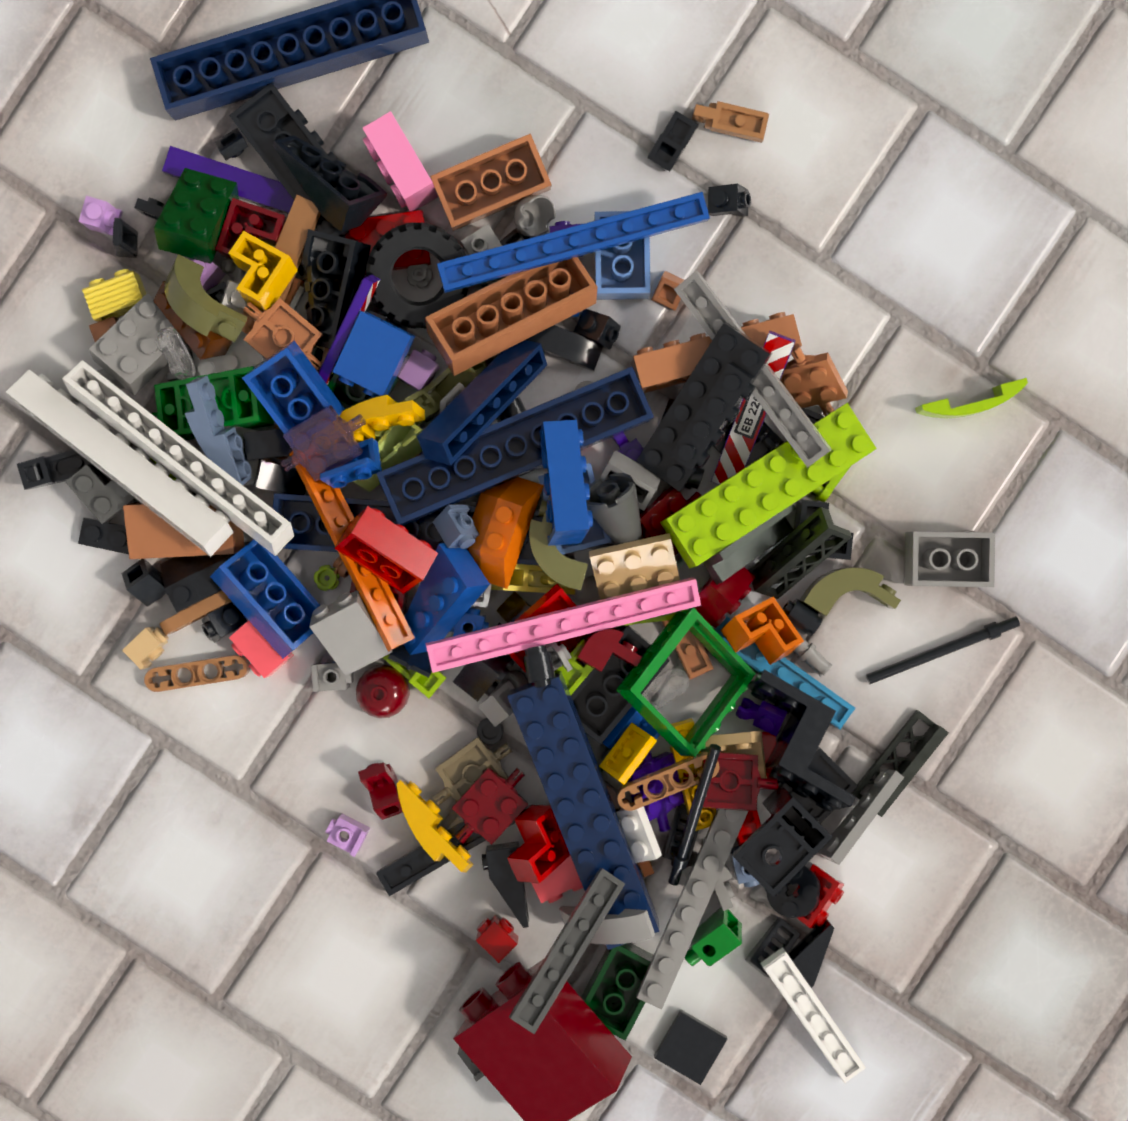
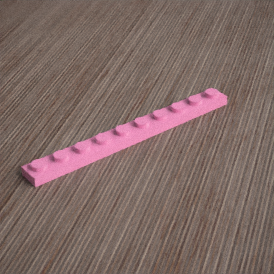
M694 577L425 643L432 673L701 606L697 581Z

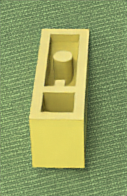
M516 564L508 589L494 584L491 585V590L547 593L558 584L566 594L575 595V589L554 581L539 565Z

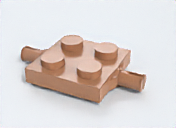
M281 298L264 312L260 311L252 302L247 304L250 309L246 306L244 307L243 311L255 320L253 329L244 338V341L265 359L295 340L317 372L320 370L315 364L321 368L323 363L311 353L314 346L323 337V334Z
M796 343L791 352L794 359L787 362L780 381L801 408L818 405L823 415L826 416L834 411L830 402L846 399L848 390L828 352L819 355H804L800 345Z

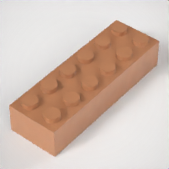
M574 257L509 275L425 317L427 333L455 376L596 304L598 287L579 258Z
M780 312L769 316V320L759 323L758 319H753L742 323L743 326L740 327L746 336L762 347L769 331L796 340L795 344L798 343L800 347L802 346L794 314L786 316L785 312ZM700 333L689 337L690 341L680 344L679 340L664 343V347L653 351V347L638 350L637 355L633 356L631 367L635 371L643 392L648 393L686 383L712 342V339L709 336L706 337V333Z

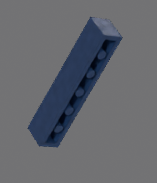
M524 340L502 351L417 436L425 459L452 465L547 366L541 343Z

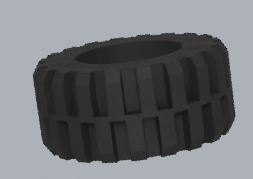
M422 222L406 223L389 230L374 245L367 261L366 277L374 275L381 279L372 296V301L385 317L407 328L427 329L425 317L467 297L470 286L445 293L442 285L440 291L433 298L423 302L410 301L401 296L393 284L392 270L395 262L405 252L415 249L430 252L440 263L467 255L458 244V241L444 229Z

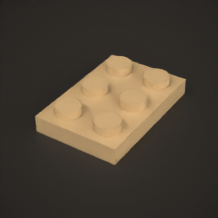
M670 533L589 551L600 600L680 580Z

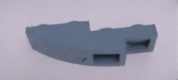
M208 375L198 377L186 384L193 405V409L185 413L189 426L207 458L240 484L244 485L251 479V467L249 462L246 461L242 450V439L237 434L235 427H224V416L218 409L215 400V389L209 382Z

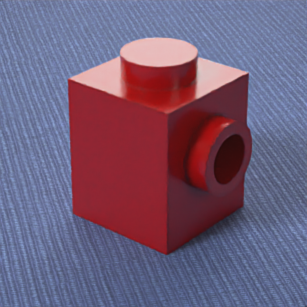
M495 915L491 920L486 918L476 929L478 931L476 942L498 963L518 944L519 936L513 932V925L504 917L500 919Z

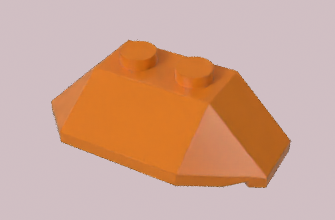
M516 477L480 494L472 517L479 535L475 538V543L468 547L467 550L489 583L508 589L544 485Z

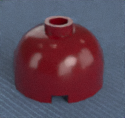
M376 665L365 671L359 678L356 687V699L360 708L368 715L379 719L390 718L398 714L405 707L410 696L407 678L390 665Z

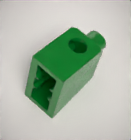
M721 906L697 928L691 942V947L685 955V960L691 966L696 965L701 960L707 966H712L742 944V923L729 909L723 911Z

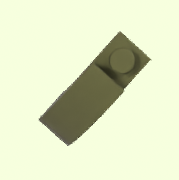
M178 254L165 281V295L170 306L187 325L199 333L207 336L212 331L236 342L248 317L211 298L203 289L200 281L204 267Z
M483 361L455 376L448 367L434 381L408 396L402 402L413 400L425 410L424 421L427 423L440 414V400L456 384L460 382L466 388L488 365ZM424 421L415 422V424L419 425Z
M542 500L538 515L543 517L542 522L531 519L529 538L533 555L540 568L551 579L564 586L581 591L588 564L565 557L557 550L555 545L548 546L547 536H550L552 532V523L546 522L545 511L547 510V501Z
M840 568L827 572L817 578L800 599V601L823 616H827L835 602L842 595L850 591H862L891 609H896L901 600L895 596L897 592L885 584H882L881 587L879 586L884 578L883 575L864 568Z

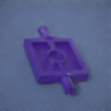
M650 750L628 782L674 764L673 753L664 752L656 757H652ZM676 770L673 774V779L680 783ZM656 779L651 780L648 783L647 789L651 793H659L663 789V783ZM643 785L638 786L640 788V792L636 794H631L633 802L634 797L641 793L642 798H646V795L644 794ZM680 791L644 806L649 821L657 818L660 832H666L671 829L667 814L672 809L685 803L683 793Z

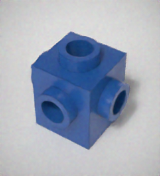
M469 608L450 632H454L453 636L467 633L463 628L465 623H471L474 627L473 631L489 628V622H485L486 615H481V610Z

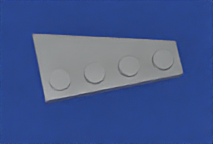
M887 769L882 771L874 780V785L861 797L858 804L831 834L833 838L818 854L824 859L840 865L904 777L896 770Z

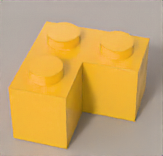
M245 231L242 232L229 251V255L237 267L247 272L236 288L246 303L252 302L254 306L263 312L275 304L298 270L289 255Z

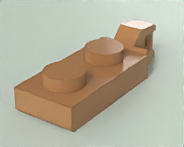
M720 101L710 103L709 107L696 104L692 115V120L705 123L704 128L710 129V131L760 143L764 140L769 114L766 112Z

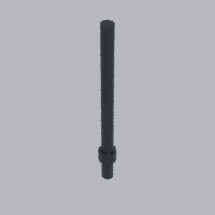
M1016 616L1000 623L992 622L984 625L982 630L866 674V679L869 684H873L983 640L996 639L1001 637V633L1019 627L1020 622Z
M717 744L710 745L678 850L674 852L671 860L672 870L668 882L673 886L679 884L682 871L686 869L689 861L688 852L721 751V747Z

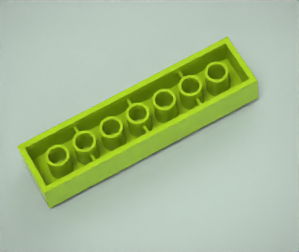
M848 403L813 423L832 450L808 468L790 443L785 441L660 522L666 533H670L673 544L689 569L697 567L877 449Z

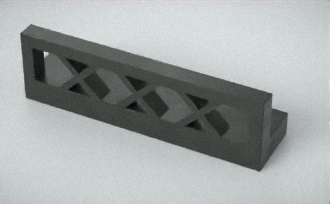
M794 504L703 562L716 585L728 579L794 531L785 517L796 509Z
M820 507L748 570L755 576L752 581L754 591L779 599L852 538L850 531L834 525L829 510ZM832 534L835 535V536H837V537H836L835 539H833V540L825 541V540H827ZM818 552L814 556L807 557L810 553ZM799 568L797 571L789 572L791 569ZM782 583L776 589L771 587L774 584Z
M916 710L851 793L860 800L863 796L860 792L867 784H874L875 779L871 778L874 774L876 777L880 774L879 768L882 764L893 762L894 770L900 773L904 779L878 812V815L882 817L949 732L935 724L919 710ZM918 719H921L929 726V729L923 736L914 737L913 725ZM900 742L910 743V753L906 757H897L896 747Z

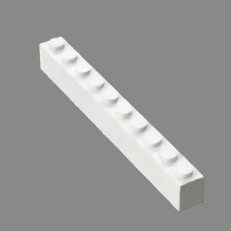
M82 360L62 378L70 395L136 447L140 448L155 462L162 465L174 477L183 481L193 492L201 495L212 507L222 511L231 522L274 556L294 537L292 525L288 520Z
M29 369L6 391L18 407L210 557L233 534V530L228 524L230 519L222 511L217 509L214 512L209 508L210 504L201 495L196 494L194 497L188 492L190 489L183 481L178 478L174 481L168 477L170 473L162 465L150 463L149 456L137 447L133 450L129 447L130 442L123 435L111 433L109 431L111 428L101 418L98 417L94 420L90 416L92 413L84 405L72 403V397L61 388L55 390L52 387L54 384L42 373L37 376Z

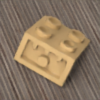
M761 731L711 735L705 743V747H710L711 744L719 745L721 747L720 753L758 755L761 778H767Z

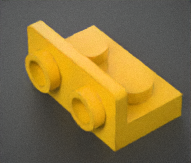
M631 723L599 767L625 785L657 740Z

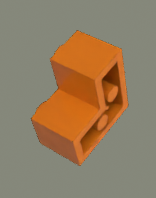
M774 596L734 616L721 629V632L735 653L755 643L770 665L788 656L804 642Z

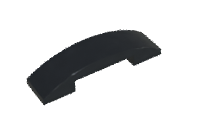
M555 325L526 339L527 341L541 343L544 352L568 360L569 363L593 372L603 349L602 345Z
M70 450L49 457L42 456L17 464L24 490L67 481L85 465L91 463L75 450Z

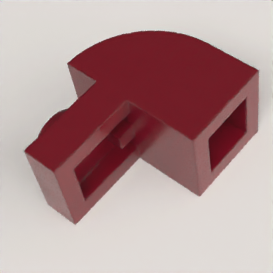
M605 629L590 634L583 641L574 656L601 672L612 654L637 667L642 658L636 654L638 649L626 641H623L622 645L619 643L624 633L614 629Z
M384 762L374 763L367 766L366 769L358 771L361 783L370 793L373 810L381 820L403 813L397 790L398 779L390 763L387 765Z

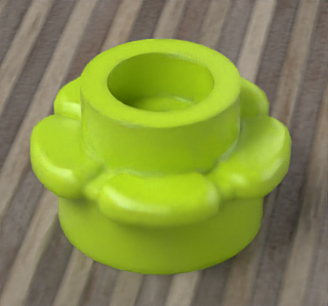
M322 565L314 573V582L322 591L334 590L339 585L338 578H340V575H336L334 573L335 568H331L330 565ZM326 575L330 577L328 581L325 580Z

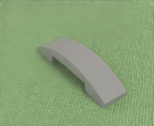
M561 906L559 908L564 924H566L576 906ZM624 909L619 915L607 914L590 943L607 945L633 943L651 939L655 936V932L647 910Z

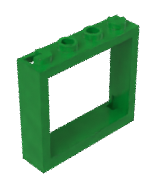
M693 607L675 613L644 653L637 667L634 666L617 688V691L681 756L696 757L701 749H705V743L710 736L718 731L721 721L726 714L735 708L737 699L749 688L748 684L756 673ZM690 630L725 667L731 676L684 738L641 692Z

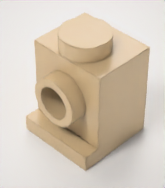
M147 627L122 651L140 670L146 669L152 665L149 660H156L165 651L162 647L168 643L169 637L165 636L163 630L158 627Z

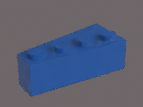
M577 420L543 422L540 429L542 468L548 469V473H544L543 483L545 495H550V500H547V510L545 511L546 522L552 523V532L550 536H547L548 546L580 544L588 533L589 527L593 526L592 511L587 510L586 500L590 498L589 484L584 483L583 473H586L587 469L586 458L581 456L580 446H583V431L578 429Z
M445 543L438 545L436 549L438 555L425 578L421 581L405 615V619L415 639L403 644L410 655L427 652L425 643L444 639L490 585L467 548H447Z

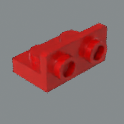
M813 864L810 869L820 881V900L812 913L805 917L797 918L809 928H815L817 925L821 927L829 916V913L826 912L832 903L836 905L844 894V891L841 890L844 883L836 880L819 866ZM799 885L792 894L795 897H798L799 895L797 892V890L800 888Z

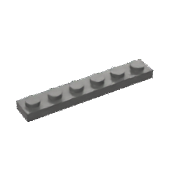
M599 868L509 1015L510 1019L535 1034L625 883L603 868Z

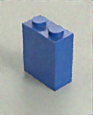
M360 311L333 372L340 375L338 380L347 385L354 386V383L364 387L363 392L373 398L379 397V395H388L415 336L367 311Z

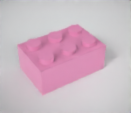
M391 111L363 127L366 137L362 140L374 162L378 161L376 164L388 185L393 183L390 188L401 208L406 206L409 212L416 211L438 198L432 180Z

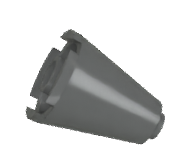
M614 473L609 475L610 480L602 482L601 479H598L589 485L590 498L586 500L587 510L592 511L593 518L612 542L618 545L643 539L636 484L631 475Z

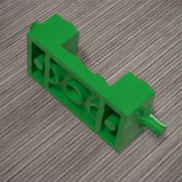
M254 366L208 374L209 382L215 389V400L218 409L224 416L225 428L240 426L252 429L274 425L273 418L242 379ZM202 376L154 385L157 412H152L151 414L184 440L196 439L185 416L186 412L193 409L186 384Z

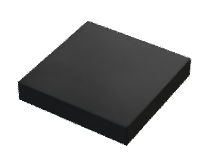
M680 1009L656 1050L654 1058L701 1085L728 1038L723 1033Z

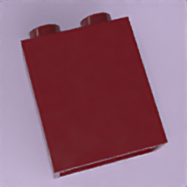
M544 959L528 970L521 962H517L497 980L495 985L499 989L498 991L490 995L482 987L462 1004L459 1011L466 1020L453 1040L524 1121H569L617 1091L632 1056L567 981L535 1034L510 1019L509 1015Z

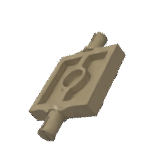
M478 736L438 765L435 770L442 778L445 788L432 796L434 801L437 800L436 804L440 806L451 796L458 801L488 767L498 776L507 779L509 776L503 770L500 760L513 752L511 748H508L509 745L505 743L493 752L487 748Z

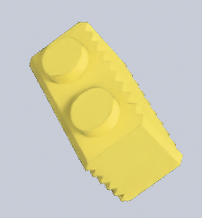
M123 269L115 272L114 278L108 280L100 278L89 282V287L82 289L93 320L99 322L113 316L116 318L124 316L146 295L139 274L133 270Z

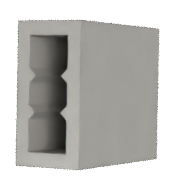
M357 590L340 595L335 602L329 605H321L312 613L309 627L345 676L393 651L388 652Z

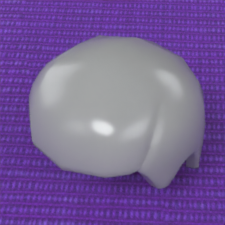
M531 195L523 198L517 204L514 213V223L517 230L524 236L531 238L548 232L549 222L556 217L554 204L548 197L542 195Z

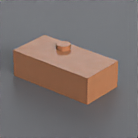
M531 133L430 176L452 231L512 207L525 197L545 193L551 190L552 186Z
M140 501L123 505L129 559L208 555ZM210 505L209 508L216 512V509ZM230 521L228 524L233 530V534L213 555L235 554L244 548L243 530Z

